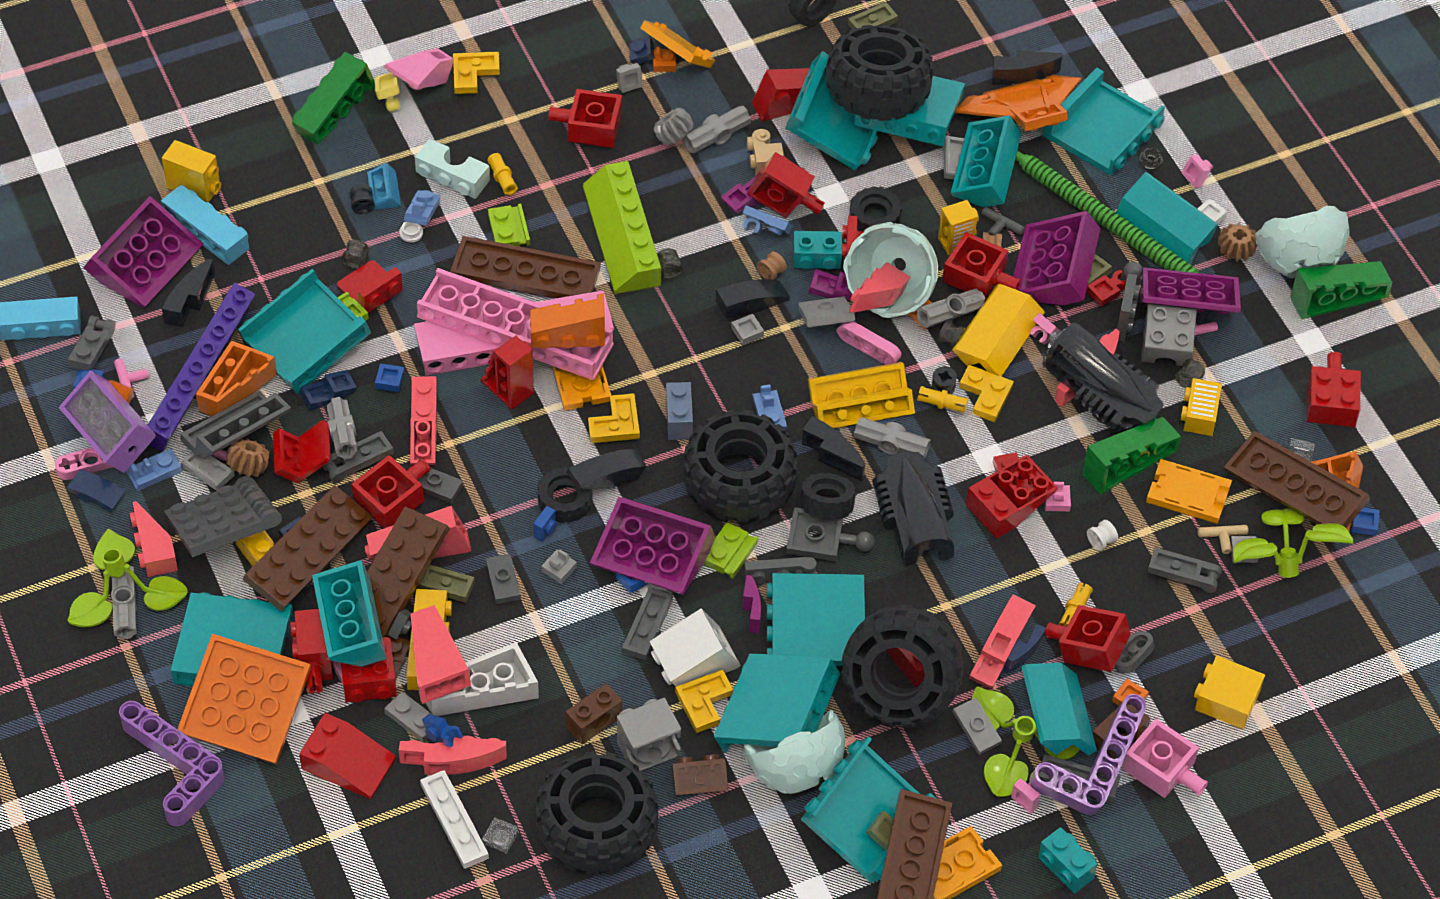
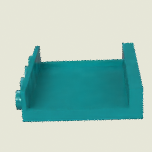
M822 51L811 63L785 129L851 169L856 170L861 164L865 165L870 159L871 153L869 150L878 139V136H876L878 131L854 125L856 114L848 113L844 110L843 106H838L833 100L830 89L827 88L826 84L829 55Z
M1096 67L1061 104L1068 113V120L1062 121L1058 125L1044 126L1043 137L1111 176L1117 169H1122L1130 155L1134 156L1142 142L1149 140L1155 128L1159 129L1165 120L1163 116L1165 106L1161 105L1157 111L1150 109L1103 82L1104 71Z
M933 76L928 99H925L923 105L913 114L908 113L904 118L897 120L894 118L888 121L868 120L856 115L854 125L944 147L946 132L957 106L959 107L963 100L965 83Z
M313 269L300 276L297 282L288 289L283 290L270 304H266L259 313L246 320L238 329L244 342L250 348L275 357L277 375L296 394L300 392L301 386L309 385L371 334L366 321L361 316L357 317L318 279Z
M772 573V583H767V598H772V604H767V620H772V626H767V641H772V648H767V654L831 658L835 666H843L842 656L846 644L857 626L865 620L864 575Z
M191 593L171 667L173 684L194 685L212 634L282 655L289 623L294 621L292 605H288L281 612L270 602L259 599L248 600L234 596L224 597L209 593Z
M749 654L746 663L742 667L739 680L733 688L729 703L724 709L720 724L715 730L714 738L723 752L727 753L731 744L778 747V744L785 737L797 732L809 731L813 733L817 731L840 672L831 658Z
M867 737L861 741L855 740L848 747L847 752L849 754L845 759H841L833 768L835 773L831 779L828 778L819 787L821 792L817 798L814 797L807 803L804 808L806 813L801 820L867 881L872 883L881 879L887 849L884 850L866 833L867 829L882 811H885L894 818L897 799L901 789L920 793L868 746L872 739ZM931 793L925 795V796H929V797L936 798V797H934Z

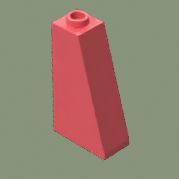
M452 506L426 514V516L442 522L450 528L434 558L472 551L467 529ZM393 526L366 535L368 545L365 546V551L369 560L375 559Z
M435 605L411 613L417 684L422 704L471 686L469 669Z

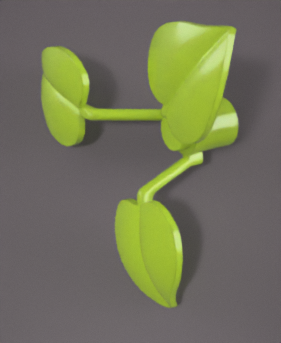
M1290 508L1274 509L1262 514V522L1273 526L1283 525L1285 548H1282L1278 554L1277 546L1274 543H1268L1265 539H1244L1234 547L1233 560L1234 563L1245 559L1264 558L1274 555L1279 575L1291 578L1299 575V564H1302V557L1308 540L1353 544V538L1343 525L1333 523L1315 525L1313 530L1306 531L1300 551L1297 553L1294 548L1289 547L1288 524H1300L1304 521V516Z
M107 529L99 540L93 556L95 565L99 569L105 570L103 572L104 593L102 597L95 592L84 593L77 597L71 605L68 622L78 627H93L103 623L110 617L113 605L111 602L106 601L108 598L110 576L119 578L127 572L142 591L147 592L144 596L145 605L155 611L172 608L186 597L188 590L183 583L167 576L152 579L149 587H146L130 569L129 564H127L135 555L134 544L129 539Z
M977 686L972 699L976 698L995 730L999 726L1002 728L1014 726L1012 734L1017 742L1011 758L1005 754H996L987 760L984 767V777L993 795L997 797L1012 795L1013 785L1020 778L1025 782L1027 781V765L1015 759L1021 743L1029 742L1034 734L1039 740L1036 724L1029 716H1021L1009 722L1014 714L1012 701L1000 692L986 690ZM1072 744L1056 755L1044 746L1049 756L1063 760L1072 758L1080 750Z

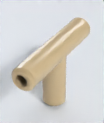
M1247 525L1199 527L1198 536H1219L1222 553L1229 554L1232 551L1229 536L1247 535L1249 530Z

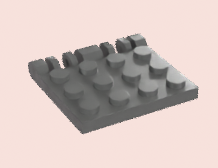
M251 476L241 477L233 486H223L214 493L199 495L192 501L174 504L170 509L164 511L167 521L192 557L275 527L282 521L281 514Z

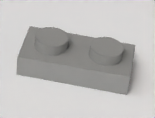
M402 691L385 707V714L424 743L428 736L425 733L426 727L422 719L431 713Z

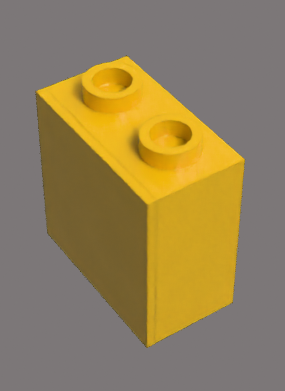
M174 140L162 156L167 188L174 191L182 184L188 190H193L205 203L209 202L214 195L218 194L221 188L216 156Z
M1216 656L1213 665L1207 664L1203 674V678L1206 679L1204 684L1199 683L1194 694V698H1197L1195 710L1244 729L1261 691L1265 674Z

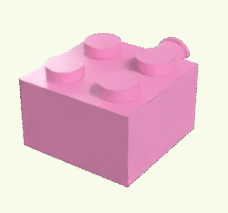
M1156 718L1129 748L1124 758L1122 769L1164 798L1180 783L1198 796L1203 793L1208 785V781L1203 780L1189 770L1195 763L1199 747Z

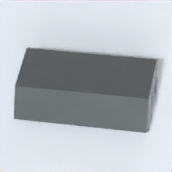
M259 390L182 432L180 440L195 455H212L290 412L291 407L277 393L266 397Z

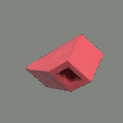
M886 262L881 269L876 268L870 279L866 278L860 289L857 288L850 299L853 304L849 311L854 313L893 305L903 294L911 277Z
M136 501L133 502L134 512L130 513L132 528L138 527V532L134 533L136 547H142L143 553H138L140 567H146L148 577L178 571L171 536Z

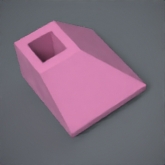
M437 48L386 63L384 68L392 72L393 76H397V78L407 82L409 87L420 90L447 83L454 59Z

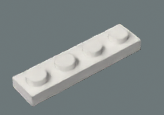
M445 770L421 779V787L463 868L466 869L489 859L488 852Z

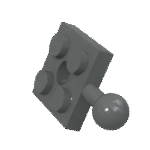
M1134 261L1127 263L1124 267V275L1127 280L1117 330L1120 331L1118 341L1124 342L1126 332L1131 333L1134 320L1132 318L1135 316L1140 286L1136 285V280L1142 276L1143 272L1142 266Z
M794 507L786 554L836 561L839 543L855 545L858 550L867 552L874 547L875 539L869 532H861L857 536L841 533L843 518L823 520L810 516V514L804 512V509ZM811 531H818L822 535L814 538L809 533Z

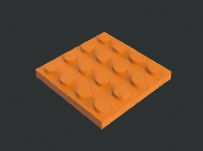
M212 634L178 730L190 738L277 765L312 666L296 659Z

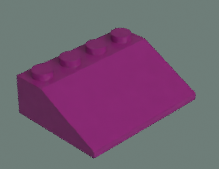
M149 196L90 258L83 268L102 285L145 308L200 249L203 243Z
M1088 211L1026 225L1013 277L1021 279L1018 291L1030 295L1039 303L1066 305L1084 301L1100 233V227Z
M1143 267L1139 302L1146 306L1148 304L1193 308L1197 309L1196 312L1208 310L1219 314L1240 313L1238 277Z
M618 497L590 564L683 595L706 561L716 537L710 525Z

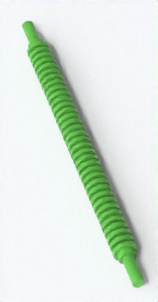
M1017 150L1015 160L1019 162L1022 171L1031 175L1032 178L1045 185L1048 189L1050 188L1051 191L1064 198V200L1080 211H1088L1094 221H1097L1100 225L1102 224L1104 228L1111 231L1114 235L1116 234L1117 237L1130 244L1143 255L1145 254L1146 257L1159 264L1160 267L1165 270L1198 273L1197 268L1188 264L1185 260L1183 261L1181 257L1162 244H1159L1158 241H1154L1152 237L1133 224H1130L1129 221L1116 214L1113 210L1111 211L1106 205L1097 201V199L1064 178L1048 165H1045L1033 155H1024Z

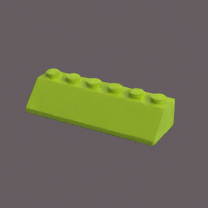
M624 161L604 165L583 183V190L614 294L661 286V266L629 162Z

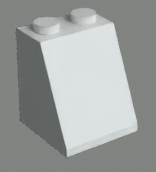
M699 609L649 641L654 649L651 652L654 660L658 665L662 664L664 671L661 672L664 679L669 685L674 684L676 687L722 669L724 673H727L741 666L720 626L702 609Z

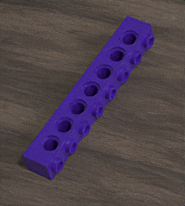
M234 282L149 421V428L156 434V437L149 444L150 446L163 452L196 397L197 391L213 369L249 309L255 293Z

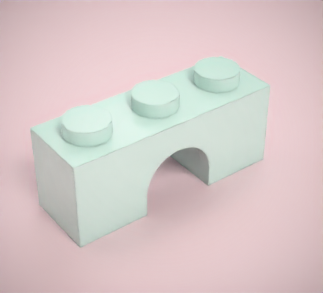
M429 139L415 156L416 172L421 176L433 179L443 186H448L474 199L477 198L490 181L489 165L470 156L463 164L450 165V148L432 139Z

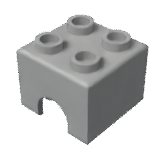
M1148 304L1144 320L1141 362L1154 363L1158 358H1171L1176 361V366L1189 367L1193 355L1197 309Z
M665 698L648 700L643 706L636 709H625L617 716V745L625 759L639 766V771L680 756V746L675 734L678 738L681 737V727Z

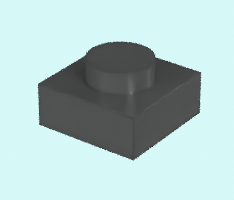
M404 609L398 613L388 633L389 636L398 639L403 635H408L412 628L410 611Z

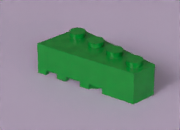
M344 52L340 58L336 59L330 72L321 79L320 85L314 93L308 96L301 110L295 113L291 122L296 133L319 145L337 127V120L339 118H346L350 114L351 106L355 102L360 104L365 98L363 94L367 90L372 91L375 88V81L367 63L347 52Z
M1381 261L1297 269L1290 299L1302 320L1388 298L1393 282Z
M1160 417L1148 422L1146 425L1142 424L1087 446L1082 475L1101 495L1156 464L1160 459H1164L1177 452L1181 436L1164 417Z

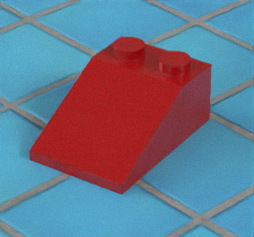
M324 713L299 753L302 770L368 799H372L396 760V756L350 723L327 713Z

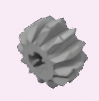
M676 108L667 114L665 113L655 123L653 130L659 141L661 140L663 144L671 145L688 135V132L693 128L694 122L691 120L692 118L688 112L686 113L684 109Z

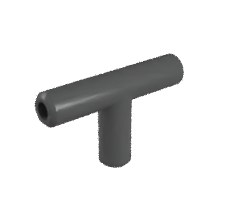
M988 207L983 208L982 215L996 222L988 231L989 235L1000 233L1004 227L1019 235L1024 233V226Z

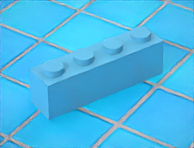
M181 184L161 200V205L165 210L196 236L205 248L226 264L230 265L249 250L247 232L242 227H237L226 215H221L209 202L205 203L193 190H188Z
M78 297L0 302V340H21L24 338H46L50 336L81 334V311Z

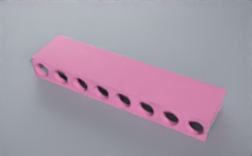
M438 268L436 276L423 298L417 302V318L499 347L515 335L531 346L530 310L544 307V305ZM605 327V346L594 348H532V359L594 380L614 345L613 330Z
M604 291L536 303L544 306L560 303L562 307L575 304L574 300L582 298L583 302L597 299V294L604 293ZM604 294L605 327L614 330ZM429 321L414 324L425 376L489 365L488 362L493 351L499 347ZM481 353H489V356L484 359L476 358ZM458 357L466 358L461 363L452 362L454 359ZM432 362H442L438 367L428 366Z

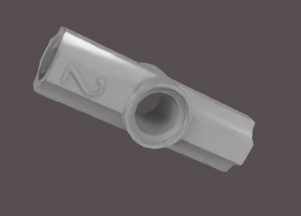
M738 106L721 116L717 114L710 115L705 119L702 126L684 136L683 142L690 153H696L713 143L721 145L731 137L733 132L750 124L751 117L744 106Z
M977 288L961 294H952L946 299L918 308L917 320L925 328L943 322H951L957 317L980 310L984 304L985 297L982 291H978Z
M340 397L332 398L331 402L327 405L329 417L327 421L331 438L334 442L337 456L342 457L344 460L350 459L358 452L355 438L357 433L353 417L350 414L347 400H343Z
M863 417L859 418L854 431V438L878 445V448L888 455H894L898 452H919L922 458L925 459L931 441L930 439L906 432V429L901 424L889 422L884 425Z
M125 572L119 578L112 577L114 636L121 639H130L133 635L137 634V604L135 599V581Z

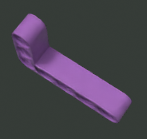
M1130 694L1120 704L1087 780L1052 763L1042 762L1030 775L1029 780L1032 788L1084 814L1094 815L1108 798L1146 710L1145 700L1140 695ZM1126 705H1133L1137 713L1129 712ZM1116 727L1124 728L1127 736H1121L1117 732ZM1106 750H1113L1117 754V759L1110 758ZM1043 772L1047 774L1049 782L1042 781L1038 773ZM1096 773L1105 774L1107 782L1100 781ZM1062 784H1069L1073 788V793L1065 792ZM1091 795L1095 797L1097 805L1090 804L1086 796Z
M136 701L125 702L119 709L123 730L186 774L163 800L167 822L172 826L184 825L224 783L225 776L222 762L217 756ZM191 757H196V758L193 759V760H187V759H189V758H191ZM210 771H216L213 774H207ZM198 789L197 792H190L191 790ZM175 808H181L178 811H171Z

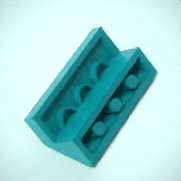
M1147 172L1123 196L1116 211V214H1119L1129 221L1130 224H1133L1152 237L1154 241H1158L1159 244L1171 250L1174 254L1181 257L1183 261L1188 262V264H1192L1200 247L1210 243L1218 226V223Z
M1063 663L1023 665L1022 671L1040 743L1056 755L1072 744L1088 756L1097 751L1077 674Z

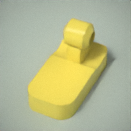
M392 72L377 76L375 78L377 98L379 100L387 99L385 105L389 112L399 110V100L394 98L395 95L400 93L399 79L397 76H393Z

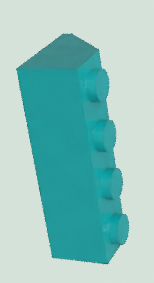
M1010 115L968 123L951 189L952 196L968 200V202L981 207L1004 204L1021 137V132Z
M362 560L312 575L329 660L365 666L387 659L370 577Z

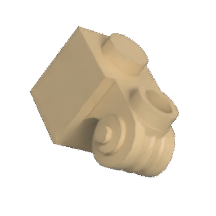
M758 129L754 131L751 137H747V150L753 152L749 156L750 168H755V175L758 174L775 152L784 156L782 143L770 144V133L767 130Z

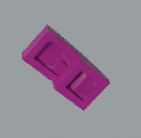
M755 177L743 186L738 183L721 196V199L735 213L743 212L746 205L754 207L760 203L747 195Z
M815 269L808 293L826 298L845 296L846 300L851 299L853 294L848 288L845 273L840 271L837 277Z
M747 575L743 594V610L751 611L749 633L759 634L761 618L760 595L753 577Z

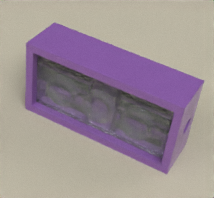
M91 370L58 407L105 463L123 473L127 471L156 437V434L114 386Z

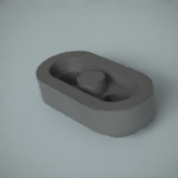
M1138 631L1131 634L1114 668L1120 673L1135 671L1154 650L1152 635L1146 631Z

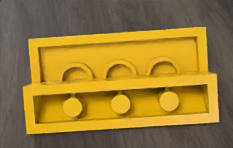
M997 284L952 350L967 367L968 365L980 363L987 372L1002 376L1030 335L1031 330L1036 326L1037 323L1033 319L1039 313L1043 315L1045 311L1030 295L1005 285Z
M903 362L808 379L811 404L815 417L832 428L857 424L861 417L876 421L915 413L912 389L907 387Z

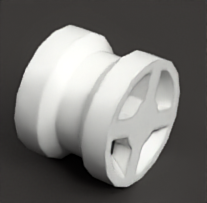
M1103 520L1099 523L1098 527H1091L1087 530V537L1096 550L1102 551L1108 543L1113 544L1118 540V533L1111 522Z

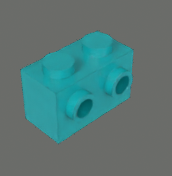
M794 231L793 268L841 269V232Z
M1060 827L1041 842L1038 858L1074 894L1094 879L1098 863L1090 852H1085L1078 845L1077 840L1072 834L1066 833Z

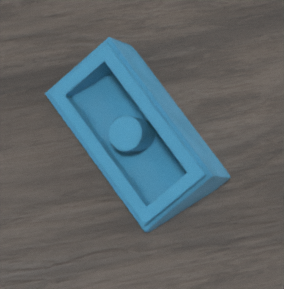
M384 163L367 172L369 186L373 191L374 210L401 206L396 171L388 163Z

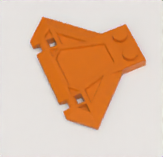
M1050 75L1046 76V79H1034L984 92L980 96L972 95L966 97L955 112L990 117L1010 115L1025 131H1035L1039 127L1054 126L1068 120V113L1061 104L1082 79L1080 77Z

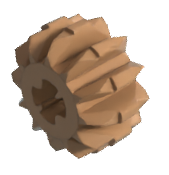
M1240 221L1236 226L1230 223L1227 227H1223L1218 238L1220 254H1226L1227 260L1235 258L1237 262L1241 258L1247 261L1249 256L1255 254L1256 247H1258L1255 238L1256 230H1250L1249 224L1241 226Z
M239 439L229 447L226 464L231 466L232 471L239 472V475L245 474L248 477L250 475L258 477L259 474L264 473L265 469H267L270 451L265 449V445L258 444L257 440Z

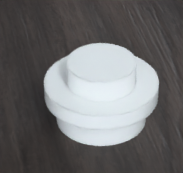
M404 222L400 228V237L405 242H417L423 237V228L420 224Z

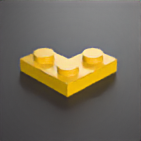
M499 52L453 54L455 94L478 93L477 76L500 75Z
M968 365L960 381L959 388L979 395L973 408V415L995 422L1013 388L1014 381Z
M634 394L610 396L612 416L588 418L591 443L640 439Z
M723 669L675 687V693L696 733L720 724V718L712 703L732 696L733 688Z

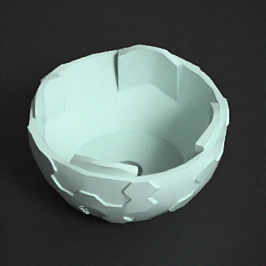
M1324 206L1316 212L1287 219L1273 218L1265 222L1263 227L1255 233L1256 244L1266 263H1269L1274 270L1286 277L1295 278L1299 268L1333 266L1338 263L1345 251L1349 237V223L1346 212L1338 210L1335 206Z
M892 222L876 224L865 229L852 243L843 265L848 288L853 294L857 288H861L866 278L870 279L876 268L881 269L886 262L895 267L896 258H902L905 261L906 268L902 272L911 278L903 294L893 305L869 309L886 318L906 315L924 305L933 293L938 278L937 257L927 238L917 230Z
M830 710L823 715L818 730L813 733L809 731L797 732L785 737L778 744V747L747 744L744 745L745 750L742 753L755 776L763 784L785 794L797 793L818 785L822 776L826 780L834 775L833 768L843 759L844 726H842L837 714Z

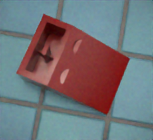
M1026 454L969 487L966 506L997 539L1016 528L1054 494L1058 487Z

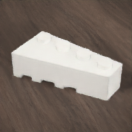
M517 642L465 662L469 669L471 686L426 702L432 715L441 716L539 698L538 681Z

